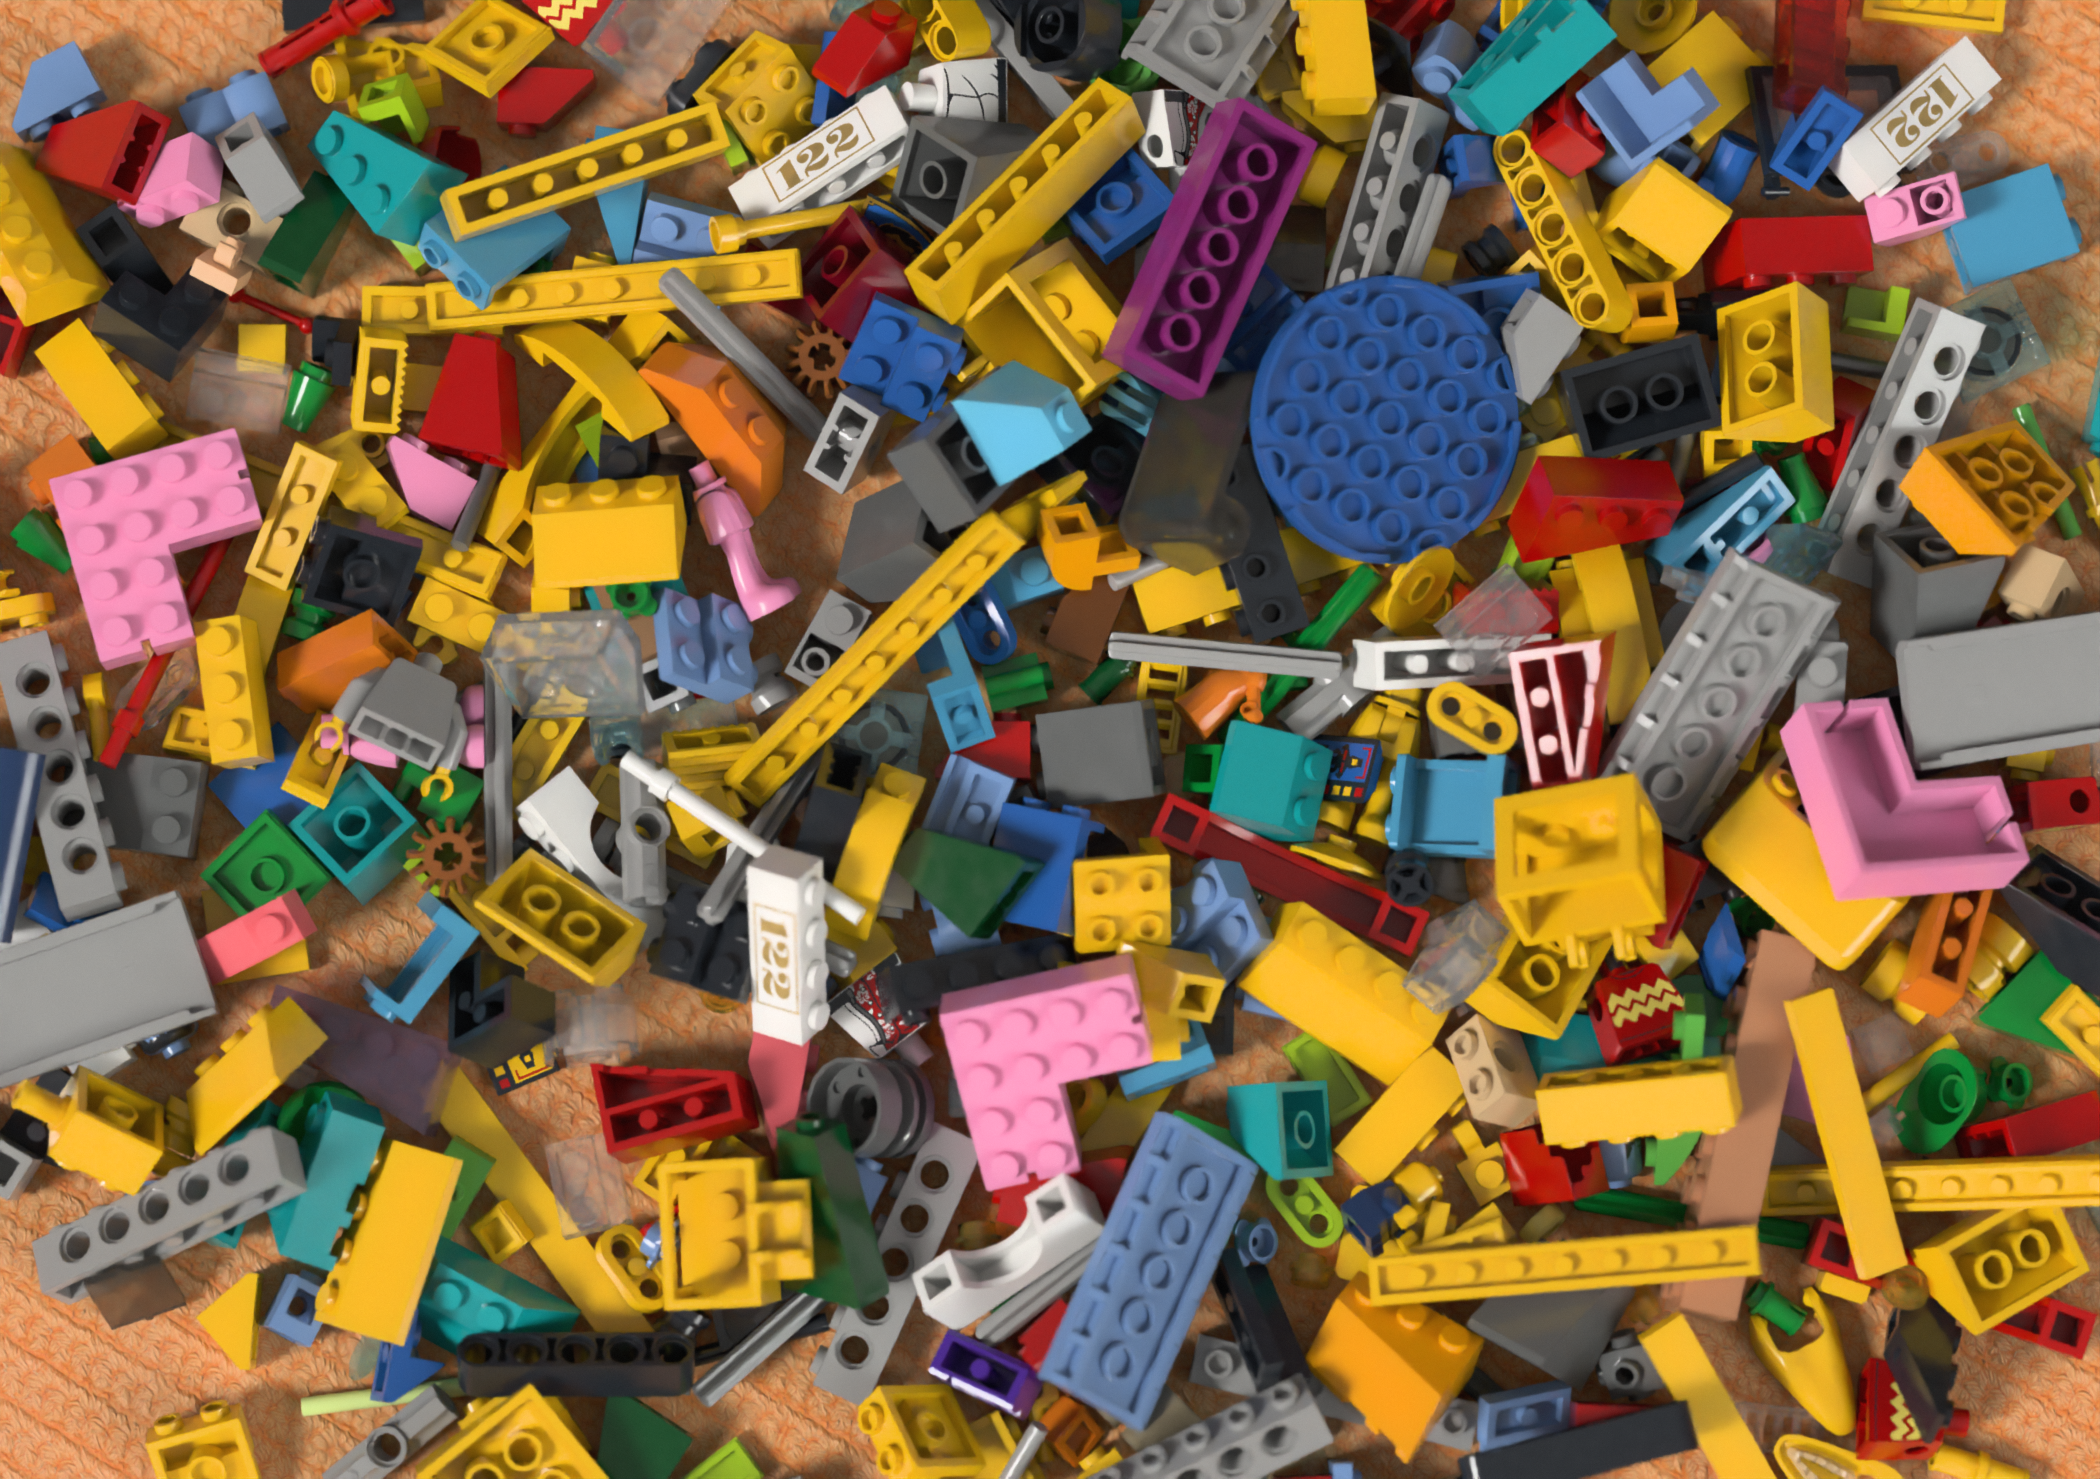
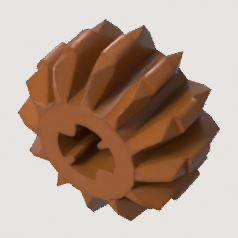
M813 320L812 330L814 335L809 337L799 327L795 330V335L802 345L785 344V352L790 356L796 357V359L784 362L783 368L785 372H799L791 381L797 389L809 381L806 393L807 398L814 399L819 387H824L825 397L830 401L834 399L832 385L837 383L842 391L851 386L849 382L838 378L849 351L846 348L852 342L843 336L837 339L838 333L831 328H828L827 334L822 333L820 321ZM821 350L830 351L831 360L835 362L834 365L829 368L825 364L826 370H817L815 360L812 359L813 354L817 353L818 356H821Z
M447 816L445 819V833H440L434 819L428 820L426 825L432 835L430 840L418 831L412 834L413 840L424 846L423 851L415 849L406 851L407 858H422L423 865L410 869L409 874L411 877H416L427 871L429 876L421 886V889L425 892L432 888L436 879L441 880L439 895L442 898H447L450 892L449 881L454 880L457 891L463 895L468 892V889L461 876L465 874L475 882H480L482 879V875L470 868L471 863L487 864L488 856L472 855L471 849L482 846L485 843V839L483 836H480L469 843L464 839L473 828L470 822H466L458 834L453 833L455 825L453 816ZM442 843L452 844V852L460 853L459 864H451L453 870H442V862L434 860L435 849L438 851L443 850L440 845Z

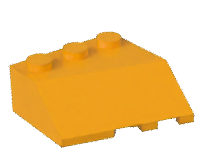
M2013 420L1926 446L1899 485V488L1911 500L1915 509L1931 522L1959 554L2013 555L2063 503L2077 485L2017 420Z
M1359 1270L1337 1297L1305 1360L1310 1372L1341 1402H1351L1366 1416L1364 1424L1376 1435L1383 1432L1397 1446L1395 1453L1407 1464L1471 1379L1485 1338L1421 1303L1372 1307L1369 1275Z

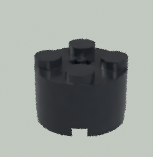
M1030 0L1028 5L1021 3L1014 23L1016 49L1020 56L1027 59L1030 64L1028 66L1036 71L1076 82L1093 80L1105 71L1113 70L1120 61L1121 51L1119 47L1123 31L1122 5L1119 0Z

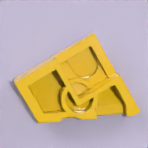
M346 35L334 41L336 54L343 59L349 73L350 91L346 100L350 116L362 119L357 106L365 84L407 72L425 109L444 105L438 68L427 62L422 52L426 45L413 42L399 44L391 38L379 36L375 37L373 43L349 39Z

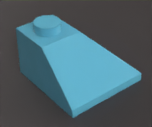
M1014 360L1006 363L951 402L998 486L1006 484L1059 454L1092 430L1068 387Z

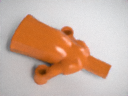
M1277 636L1267 644L1288 647L1280 636ZM1211 669L1203 674L1201 682L1185 694L1174 699L1172 703L1187 726L1203 740H1206L1240 705V712L1245 721L1257 725L1264 717L1261 712V692L1264 691L1266 686L1267 673Z

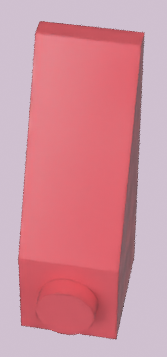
M294 888L197 939L213 986L297 943L318 929Z

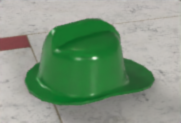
M1944 1048L1934 1052L1924 1063L1918 1075L1905 1089L1896 1105L1894 1124L1896 1135L1902 1145L1917 1154L1928 1155L1940 1151L1951 1141L1962 1125L1975 1121L1984 1111L1988 1092L1985 1080L1988 1074L1982 1068L1974 1067L1968 1057L1956 1049Z

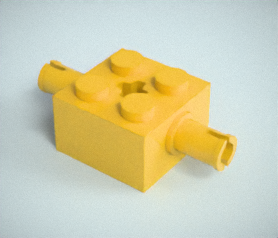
M81 1065L77 1067L59 1096L31 1083L28 1079H24L12 1098L11 1107L20 1109L48 1123V1129H50L48 1156L54 1158L65 1169L71 1171L80 1170L96 1178L102 1186L109 1190H121L135 1196L150 1172L164 1178L172 1169L180 1166H189L196 1162L163 1146L164 1105Z

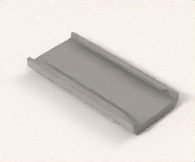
M1155 0L1123 49L1120 57L1125 60L1131 57L1214 109L1215 104L1237 97L1243 99L1247 97L1299 16V12L1292 11L1290 0Z
M1730 546L1598 762L1597 775L1593 780L1635 772L1662 824V832L1687 843L1694 841L1841 604V601L1831 592H1828V594L1744 556L1736 548Z
M2100 610L1899 640L1895 653L1907 756L1913 769L1926 770L2100 742Z
M175 890L0 951V1090L21 1083L24 1079L30 1080L220 1014L218 1001L185 903L179 891Z

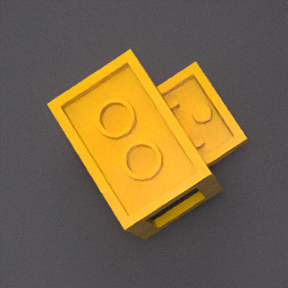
M1065 237L1008 271L954 324L964 328L962 339L968 346L965 347L967 353L956 375L957 378L949 383L948 386L955 393L969 383H975L997 366L1002 367L1014 360L1068 387L1082 410L1103 396L1110 383L1115 385L1120 380L1117 377L1118 374L1127 372L1101 357L1123 307L1069 239Z
M1635 772L1494 799L1496 897L1524 946L1557 941L1561 950L1567 951L1570 968L1579 967V969L1590 967L1589 941L1613 937L1617 960L1625 959L1628 961L1637 959L1636 937L1655 934L1654 923L1665 922L1662 824Z
M774 1156L686 1160L657 1164L665 1311L762 1306L782 1300L781 1279L815 1277L810 1179L775 1181ZM676 1181L678 1186L683 1284L682 1287L678 1288L672 1182Z

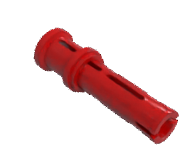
M332 0V4L329 5L327 12L286 36L275 45L259 52L257 55L258 60L267 75L271 76L272 79H276L291 67L306 60L335 40L345 35L347 37H355L361 33V27L383 14L387 17L393 14L395 9L392 0Z

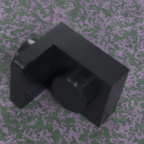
M320 315L315 316L313 320L311 359L314 362L325 363L327 367H332L331 385L350 387L355 375L361 320Z

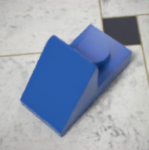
M1823 84L1801 115L1796 112H1792L1769 163L1770 168L1810 191L1864 116L1863 109Z
M1453 135L1441 148L1437 158L1439 174L1451 179L1453 185L1448 200L1463 198L1471 188L1505 183L1493 156L1495 136Z
M419 1309L415 1310L404 1347L384 1341L380 1342L370 1396L371 1401L393 1403L445 1366V1363L410 1357L412 1348L415 1349L418 1346L422 1332V1323L420 1320H417Z

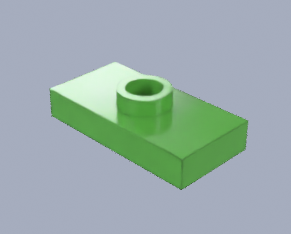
M457 1135L451 1140L443 1154L463 1161L440 1232L442 1236L450 1240L497 1159Z

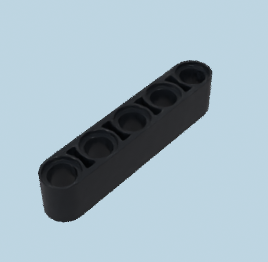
M676 1332L474 1333L464 1337L457 1347L459 1387L464 1393L474 1397H510L530 1382L542 1397L680 1396L688 1392L694 1384L695 1348L689 1337Z
M1681 1399L1462 1456L1457 1460L1462 1479H1584L1699 1448L1700 1442L1688 1399Z

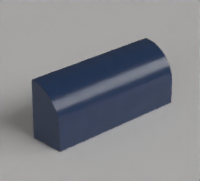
M0 743V943L11 944L46 755Z

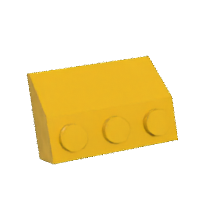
M1798 281L1717 309L1722 436L1735 440L1795 443L1835 429L1828 302Z
M649 475L643 478L624 480L601 479L595 482L573 484L558 482L548 486H537L532 510L536 589L679 579L688 521L678 475L662 477Z
M531 848L483 892L474 904L476 908L592 985L609 988L635 962L647 924Z
M1505 913L1460 992L1459 997L1496 1025L1557 1040L1561 1037L1610 949L1613 937L1589 941L1590 967L1579 969V967L1570 968L1567 951L1561 950L1557 941L1524 946Z
M290 996L275 1009L267 1002L247 1021L252 1028L248 1034L241 1027L220 1046L226 1053L225 1056L220 1058L214 1052L194 1070L200 1079L186 1091L194 1148L201 1156L328 1039L325 1033Z
M2061 1207L1981 1209L1909 1250L1929 1294L1973 1335L1983 1333L2090 1271Z

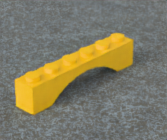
M659 312L628 314L607 341L626 358L637 372L653 353L666 342L697 344L669 318ZM578 381L522 452L520 471L509 469L495 487L476 530L480 537L523 568L534 557L532 510L537 486H548L558 482L568 483L577 464L587 451V447L575 425L602 411V402Z

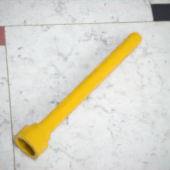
M892 194L877 197L891 203ZM866 199L744 221L741 217H733L730 213L713 216L709 220L710 240L717 254L738 251L739 246L746 244L747 239L833 224L849 204L861 212Z

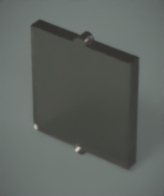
M159 1254L127 1265L119 1264L116 1266V1269L83 1279L85 1289L112 1330L143 1319L152 1320L155 1315L187 1305L184 1294Z

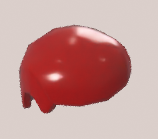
M433 126L425 132L424 140L418 144L417 148L438 157L439 160L452 167L468 173V177L462 184L480 179L482 158L476 139L459 134L458 131L461 129L459 126Z

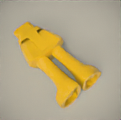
M1419 688L1384 690L1382 696L1376 695L1374 702H1371L1365 708L1347 737L1379 739L1381 742L1382 757L1384 759L1376 790L1367 800L1352 833L1354 839L1369 845L1392 849L1389 847V841L1385 835V821L1393 798L1390 789V774L1393 767H1396L1398 754H1409L1418 759L1421 739V720L1419 719L1422 712L1417 709L1424 693ZM1335 800L1322 801L1317 824L1346 835L1350 828L1357 803Z

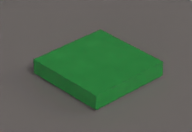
M268 808L200 874V877L241 917L294 888L306 906L335 875Z

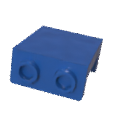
M1023 797L1022 806L1003 802L993 845L1039 858L1046 864L1004 921L1075 936L1074 916L1071 915L1074 903L1073 861L1084 858L1089 833L1103 834L1105 824L1089 820L1091 811L1063 805L1061 813L1050 811L1051 803Z

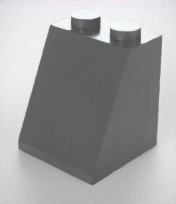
M924 115L912 116L890 202L941 234L1040 134L1024 124Z
M901 480L854 504L836 579L869 603L896 601L978 518L939 533L904 480ZM983 585L973 595L981 593Z
M1931 522L1874 533L1870 635L1896 659L1895 652L1899 640L1975 629L2004 567L2005 556L1959 554Z
M1154 698L1035 715L1036 724L1030 727V739L1033 752H1040L1043 768V771L1037 772L1036 775L1037 789L1040 800L1047 799V802L1051 803L1050 809L1062 808L1063 805L1080 806L1152 797L1167 792Z
M1541 1238L1537 1243H1547L1549 1241ZM1632 1286L1488 1297L1471 1316L1466 1327L1506 1351L1582 1391L1636 1289Z

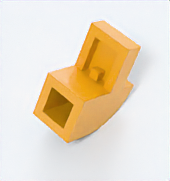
M1614 258L1613 266L1633 305V316L1629 325L1624 330L1618 332L1621 342L1627 344L1673 340L1679 325L1673 281L1650 282L1622 261Z
M1086 503L1040 510L1037 540L1053 577L1060 585L1073 590H1091L1094 576L1139 569L1141 555L1126 522L1096 527Z

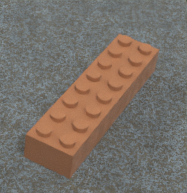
M1762 929L1746 938L1744 944H1741L1746 962L1736 979L1734 991L1731 990L1725 1002L1723 1001L1721 1017L1727 1018L1729 1021L1724 1037H1717L1720 1038L1721 1056L1733 1055L1743 1110L1736 1127H1731L1727 1132L1708 1135L1702 1131L1691 1151V1157L1697 1158L1693 1176H1686L1681 1191L1680 1203L1687 1205L1683 1223L1676 1222L1673 1232L1753 1226L1758 1224L1796 1050L1783 1001L1808 993L1816 955L1796 937ZM1746 1276L1661 1283L1660 1297L1666 1298L1665 1310L1679 1311L1681 1314L1719 1323L1737 1320Z

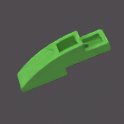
M1684 993L1683 1011L1674 1010L1673 1039L1681 1040L1680 1054L1671 1053L1670 1061L1721 1056L1720 1038L1704 1037L1705 1006L1703 994ZM1702 1130L1684 1132L1682 1135L1671 1139H1658L1656 1137L1645 1139L1644 1165L1653 1167L1654 1185H1665L1677 1172L1693 1150Z

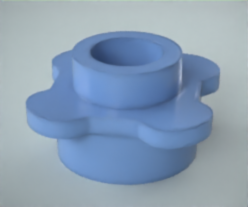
M1259 1217L1255 1222L1250 1223L1245 1219H1239L1235 1222L1232 1230L1235 1236L1234 1246L1239 1253L1244 1267L1248 1266L1250 1262L1255 1261L1262 1265L1268 1264L1278 1248L1277 1233L1272 1227L1271 1222L1265 1217Z
M660 1219L649 1229L640 1246V1252L649 1257L646 1267L649 1269H653L657 1262L662 1260ZM679 1219L674 1222L675 1255L681 1246L680 1237L677 1235L680 1231Z

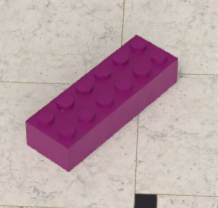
M1241 97L1216 103L1101 357L1179 401L1203 398L1318 142Z

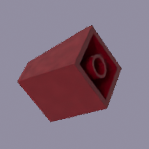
M850 204L801 260L803 297L820 322L852 343L876 291L938 317L920 305L904 272L916 258Z

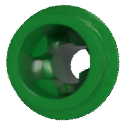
M302 360L299 369H293L286 409L281 420L282 424L307 434L310 425L337 389L335 385H331V370L307 360Z
M1804 452L1777 460L1781 480L1796 500L1784 512V516H1790L1792 525H1799L1821 518L1829 499L1809 466Z
M34 507L10 533V536L18 542L16 547L57 569L62 575L73 566L64 533L48 511L43 514Z

